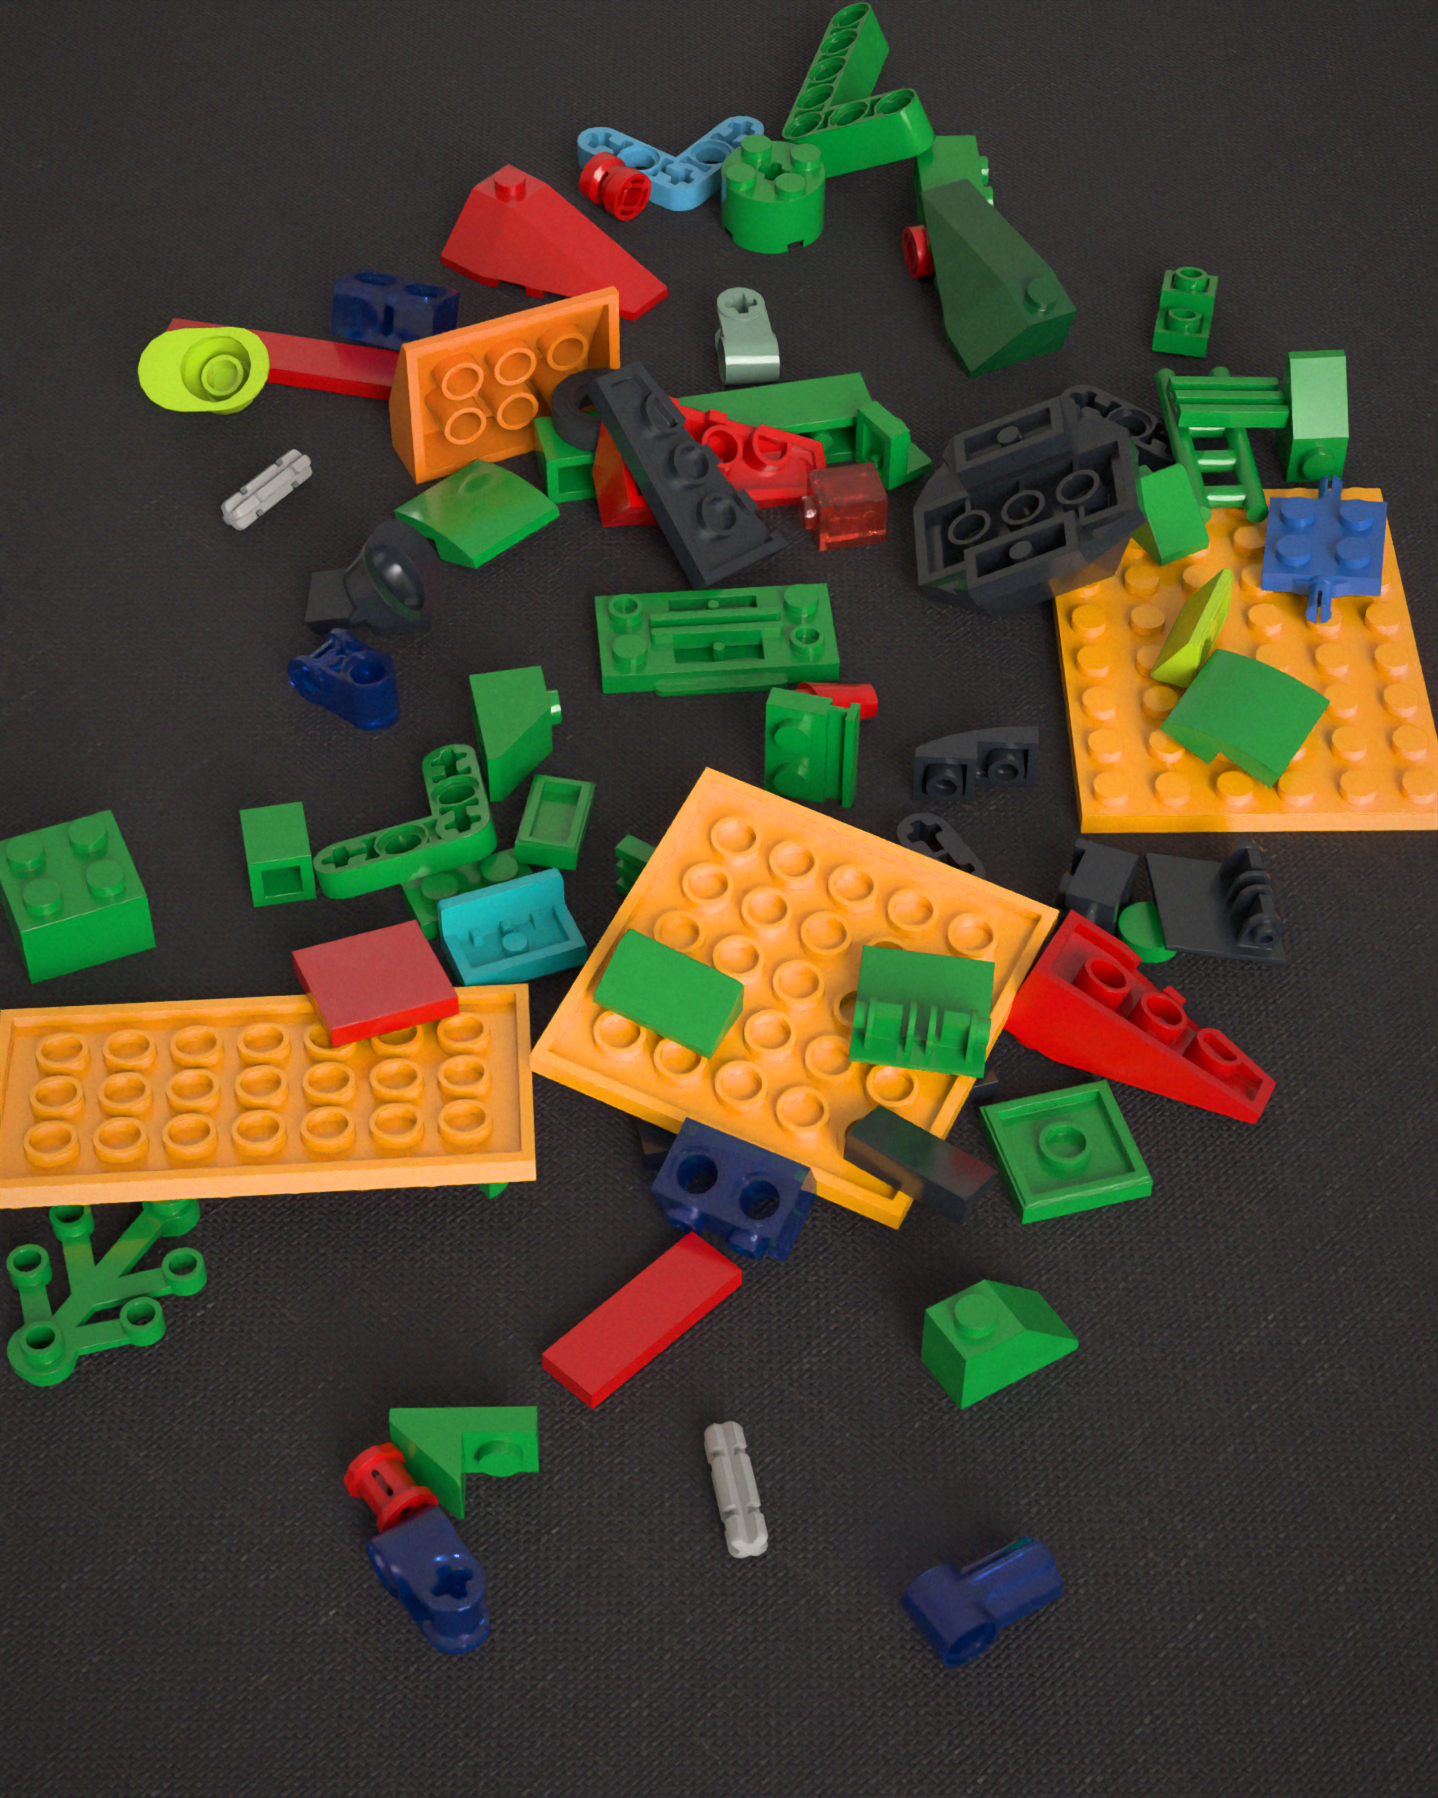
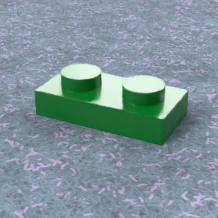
M514 848L488 855L486 858L471 864L400 884L401 900L411 920L417 921L427 941L440 937L437 903L440 900L533 874L528 864L517 862L513 858Z

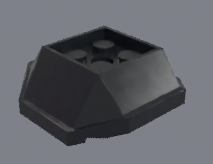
M1057 396L954 435L942 455L944 463L929 479L913 507L918 584L929 602L957 604L995 619L1115 576L1132 533L1147 522L1136 445L1128 429L1102 416L1082 411L1078 404Z

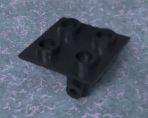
M1249 838L1238 839L1232 843L1223 863L1145 853L1144 861L1165 950L1279 965L1286 964L1287 959L1281 940L1284 926L1282 919L1275 914L1276 895L1272 889L1271 877L1263 871L1265 854L1261 846L1255 844Z

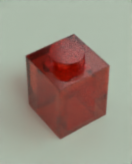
M874 462L807 471V495L799 496V517L802 528L804 530H812L819 551L886 542L888 497Z

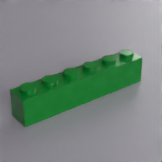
M860 372L676 398L679 399V405L707 412L709 409L727 414V419L757 428L763 424L820 441L823 445L826 464L855 460L857 408L872 402ZM597 410L583 411L587 415L600 417ZM552 416L534 418L535 459L545 495L555 504L597 498L592 473L596 452L580 450L565 443L554 431Z

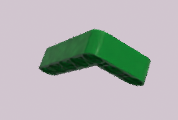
M866 2L849 5L836 13L831 19L782 131L785 142L797 145L811 144L820 149L821 161L825 167V178L917 156L931 147L936 139L934 130L914 89H899L870 97L889 53V45L871 5Z

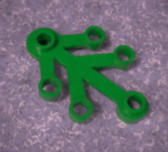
M198 1198L141 1201L142 1213L96 1266L90 1235L95 1227L90 1205L52 1206L49 1211V1218L55 1237L63 1245L71 1295L58 1311L52 1315L46 1285L51 1281L53 1271L47 1251L39 1245L26 1244L17 1247L9 1254L6 1266L12 1285L19 1290L25 1323L12 1335L8 1343L7 1355L13 1371L30 1384L42 1387L52 1386L70 1376L79 1356L128 1344L149 1346L159 1341L166 1331V1323L161 1305L152 1298L169 1294L189 1296L200 1291L207 1282V1272L203 1256L193 1248H178L165 1256L162 1267L130 1275L127 1274L159 1236H180L196 1226L201 1213ZM70 1217H81L75 1222L64 1223ZM39 1265L32 1271H21L26 1266ZM184 1268L194 1269L186 1275L175 1274ZM124 1305L120 1312V1319L85 1325L96 1311ZM142 1318L153 1319L151 1322L145 1325H133L137 1320ZM43 1346H48V1347H46V1348H44V1349H38V1348L43 1347Z

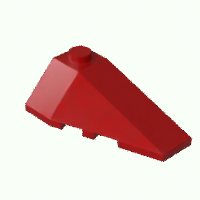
M509 164L472 189L441 253V264L479 284L497 288L501 281L525 286L526 295L540 299L544 297L546 292L575 297L615 286L619 292V318L635 321L668 297V287L552 187Z
M668 396L685 416L684 428L697 443L702 446L706 443L721 460L716 467L737 492L743 488L759 506L757 509L827 500L832 497L822 442L763 424L757 428L727 419V414L709 409L707 412L679 405V399ZM601 421L592 473L602 527L658 524L606 426Z
M1071 909L1014 997L1008 1019L1003 1028L1013 1034L1014 1038L1023 1046L1038 1050L1053 1061L1254 1125L1260 1118L1276 1086V1082L1220 1030L1213 1028L1201 1029L1190 1019L1182 1008L1186 999L1172 986L1164 988L1161 992L1136 968L1143 959L1128 945Z

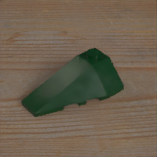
M967 178L921 192L919 203L927 247L932 252L936 272L934 285L936 295H940L943 310L941 323L944 338L968 379L1062 349L1077 310L1052 268Z

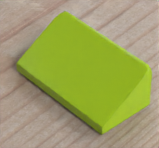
M1223 568L1184 603L1150 672L1153 679L1188 688L1206 663L1229 614L1234 581L1233 570Z

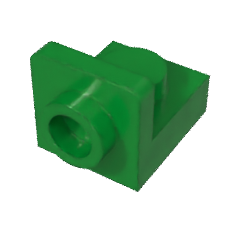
M875 400L857 408L855 461L889 491L930 472L932 460L911 442L910 430L898 417H894Z

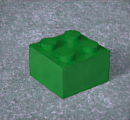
M111 809L0 841V903L31 984L156 947L147 894Z

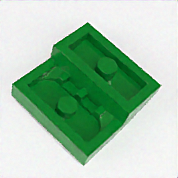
M477 459L394 510L396 519L413 526L424 537L434 539L441 560L477 569L560 516L557 505L533 485L500 466Z
M1216 649L1159 728L1208 765L1221 752L1270 789L1281 777L1331 701L1296 678L1272 666L1237 653Z

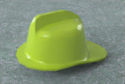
M183 328L165 332L152 340L141 354L137 371L143 391L152 402L164 409L180 412L210 411L215 414L228 415L242 411L252 403L261 389L264 388L270 369L268 350L260 338L245 328Z

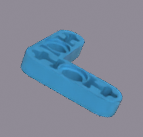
M730 117L677 157L611 128H589L581 132L577 139L578 164L581 169H584L588 161L596 154L605 151L612 153L623 160L626 168H648L639 171L647 175L651 181L649 201L673 211L692 210L721 189V168L724 160L729 154L741 147L743 138L755 134L764 135V126L760 121L752 117ZM705 162H717L718 164H704V163H705Z

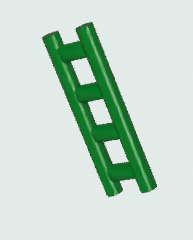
M1220 366L1212 369L1208 377H1231L1227 368ZM1167 368L1157 371L1154 376V382L1175 464L1181 463L1187 471L1204 524L1212 517L1211 509L1244 508L1246 518L1250 522L1258 523L1264 521L1268 517L1269 510L1246 428L1177 427L1166 395L1169 376L1176 375L1173 370ZM1225 437L1228 450L1195 451L1192 438ZM1234 472L1237 485L1205 486L1201 473Z

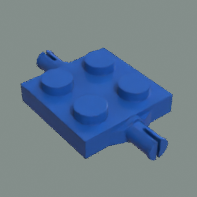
M1329 475L1319 480L1318 499L1270 497L1261 590L1293 592L1307 596L1308 603L1305 614L1307 619L1313 623H1316L1318 607H1321L1320 623H1325L1331 618L1332 598L1347 595L1381 596L1387 502L1360 499L1341 500L1343 482L1337 476H1333L1332 490L1330 491L1328 490Z

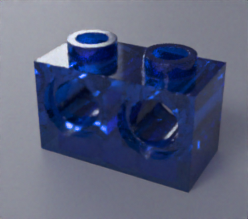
M362 267L335 281L330 334L400 351L402 344L456 330L460 291Z
M686 1117L655 1179L651 1192L664 1212L662 1218L673 1227L688 1234L693 1231L698 1236L702 1229L726 1238L724 1244L729 1249L754 1261H762L766 1254L785 1262L817 1196V1183L811 1167ZM704 1172L718 1175L716 1183L707 1192L702 1194L686 1192L688 1183L696 1175ZM771 1197L780 1201L777 1211L769 1218L754 1220L747 1217L750 1207L759 1199Z

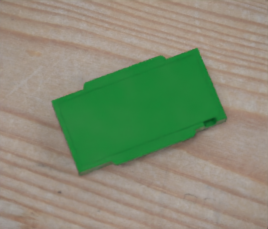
M827 583L594 596L603 694L655 691L658 696L666 697L768 691L772 687L784 689L788 683L839 680L840 660Z

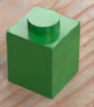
M302 801L239 810L253 907L317 899Z

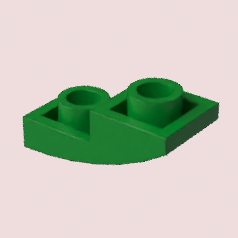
M1181 267L1176 271H1165L1152 351L1206 357L1218 276L1207 275L1204 270L1195 267Z

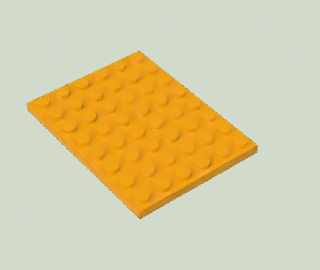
M1352 487L1342 489L1341 500L1360 499L1383 502L1380 488ZM1263 489L1268 510L1270 497L1318 499V489ZM1244 508L1211 509L1212 517L1205 523L1210 539L1209 547L1161 567L1131 537L1115 576L1052 598L1080 833L1438 830V739L1387 515L1381 596L1347 595L1332 598V615L1325 623H1320L1321 607L1317 608L1316 623L1307 619L1305 614L1308 603L1307 596L1293 592L1261 590L1268 517L1262 522H1250L1246 518ZM1223 568L1233 570L1232 574L1234 575L1229 614L1209 657L1216 649L1255 659L1296 678L1331 701L1281 777L1270 789L1221 752L1208 765L1159 728L1187 688L1153 679L1150 672L1184 603Z

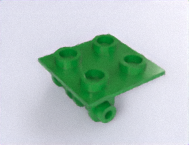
M863 945L848 1061L983 1078L986 1049L991 1029L990 1009L995 962Z

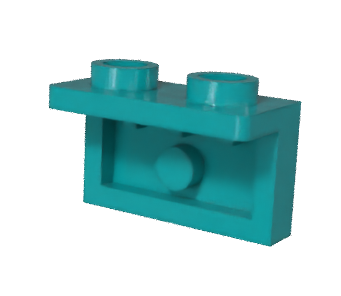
M557 868L440 900L437 903L441 948L460 987L517 984L579 966L588 961L587 945L565 904L564 881Z

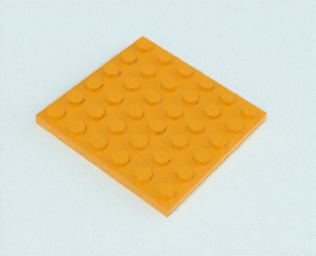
M706 767L529 1055V1068L537 1074L898 1230L914 1199L844 1160L843 1155L847 1134L854 1125L880 1104L945 1141L977 1078L848 1061L863 945L995 962L990 1009L991 1029L986 1049V1062L1008 1019L1014 997L1036 965L1056 927L1059 910ZM628 929H633L740 981L744 985L743 1011L711 1059L593 1002V995L621 938Z

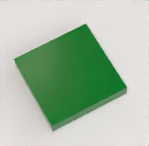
M1106 1079L979 1107L978 1123L1022 1225L1151 1196L1153 1180Z

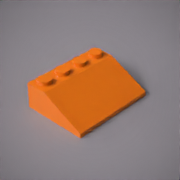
M615 286L402 344L389 398L392 446L416 485L452 475L477 459L493 463L535 451L534 418L551 416V398L560 382L569 375L585 369H620L618 290ZM592 404L582 408L580 411L596 410V408Z

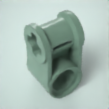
M736 287L725 290L717 298L716 311L721 328L715 333L714 345L718 356L722 385L778 382L780 374L778 342L775 333H772L763 297L755 290Z

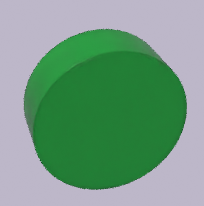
M1154 902L1135 903L1123 910L1119 917L1116 938L1128 945L1143 959L1142 963L1164 962L1177 953V951H1169L1164 948Z

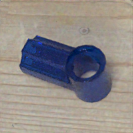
M1026 1535L961 1570L951 1563L931 1568L910 1584L903 1594L901 1605L941 1663L948 1668L966 1664L981 1655L996 1639L1000 1629L1060 1598L1064 1583L1056 1568L1055 1559L1040 1539L1033 1540Z

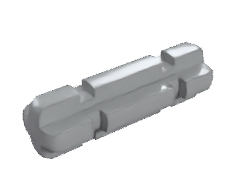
M296 449L287 451L276 460V464H271L240 489L242 494L235 492L222 503L221 510L224 514L222 517L227 525L231 524L236 530L247 528L257 520L258 516L256 513L259 516L266 513L294 490L293 487H298L312 475L310 458L306 454L302 455Z
M728 1421L723 1424L713 1423L705 1429L704 1447L708 1464L712 1467L711 1477L721 1520L726 1527L724 1533L728 1551L732 1556L740 1559L749 1555L759 1556L768 1547V1532L764 1516L759 1510L761 1503L750 1457L745 1452L747 1445L743 1428L735 1421Z

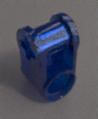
M331 629L324 635L323 644L307 656H295L287 664L290 681L303 698L310 703L326 708L349 721L358 729L364 731L385 729L394 724L399 718L401 709L395 665L392 658L386 653L377 651L360 642L343 629Z
M431 1504L366 1541V1551L380 1582L394 1599L399 1600L434 1648L448 1654H464L476 1649L486 1640L491 1630V1616L487 1604L483 1600L487 1590L485 1572L461 1542L452 1524L439 1507Z

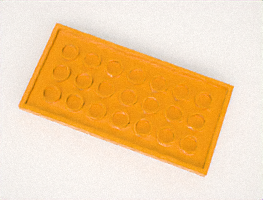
M528 984L453 987L458 995L459 1014L338 1047H332L306 995L1 1010L0 1209L536 1181L532 1069L529 1068L531 1033Z

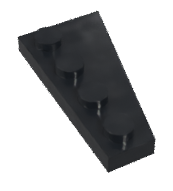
M639 360L599 377L585 387L695 591L703 590L790 545L777 529L770 532L754 513L759 506L743 488L737 492L716 467L721 460L706 443L702 446L684 428L685 416Z

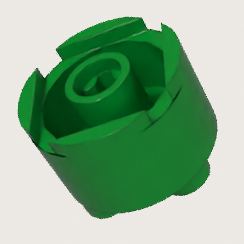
M759 134L743 138L741 147L729 154L721 168V226L725 231L727 228L732 233V241L739 247L763 254L788 252V244L803 240V247L813 243L820 236L824 226L825 167L821 161L820 149L811 144L797 145L783 141H771L767 136Z

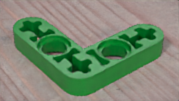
M466 744L445 745L429 753L422 761V771L431 808V816L340 841L321 850L313 860V867L324 896L331 899L355 897L471 864L493 853L497 847L498 838L483 776L474 749Z

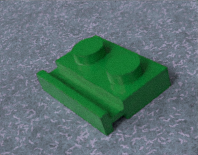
M772 687L766 702L764 790L773 794L823 804L826 797L842 800L841 807L850 809L857 786L860 704L851 702L849 708L833 706L832 698Z

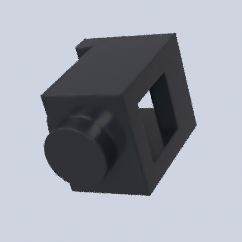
M1078 838L1074 845L1071 872L1066 871L1064 873L1056 896L1055 907L1064 910L1059 926L1062 925L1072 909L1116 937L1119 917L1123 910L1130 906L1133 899L1139 855Z

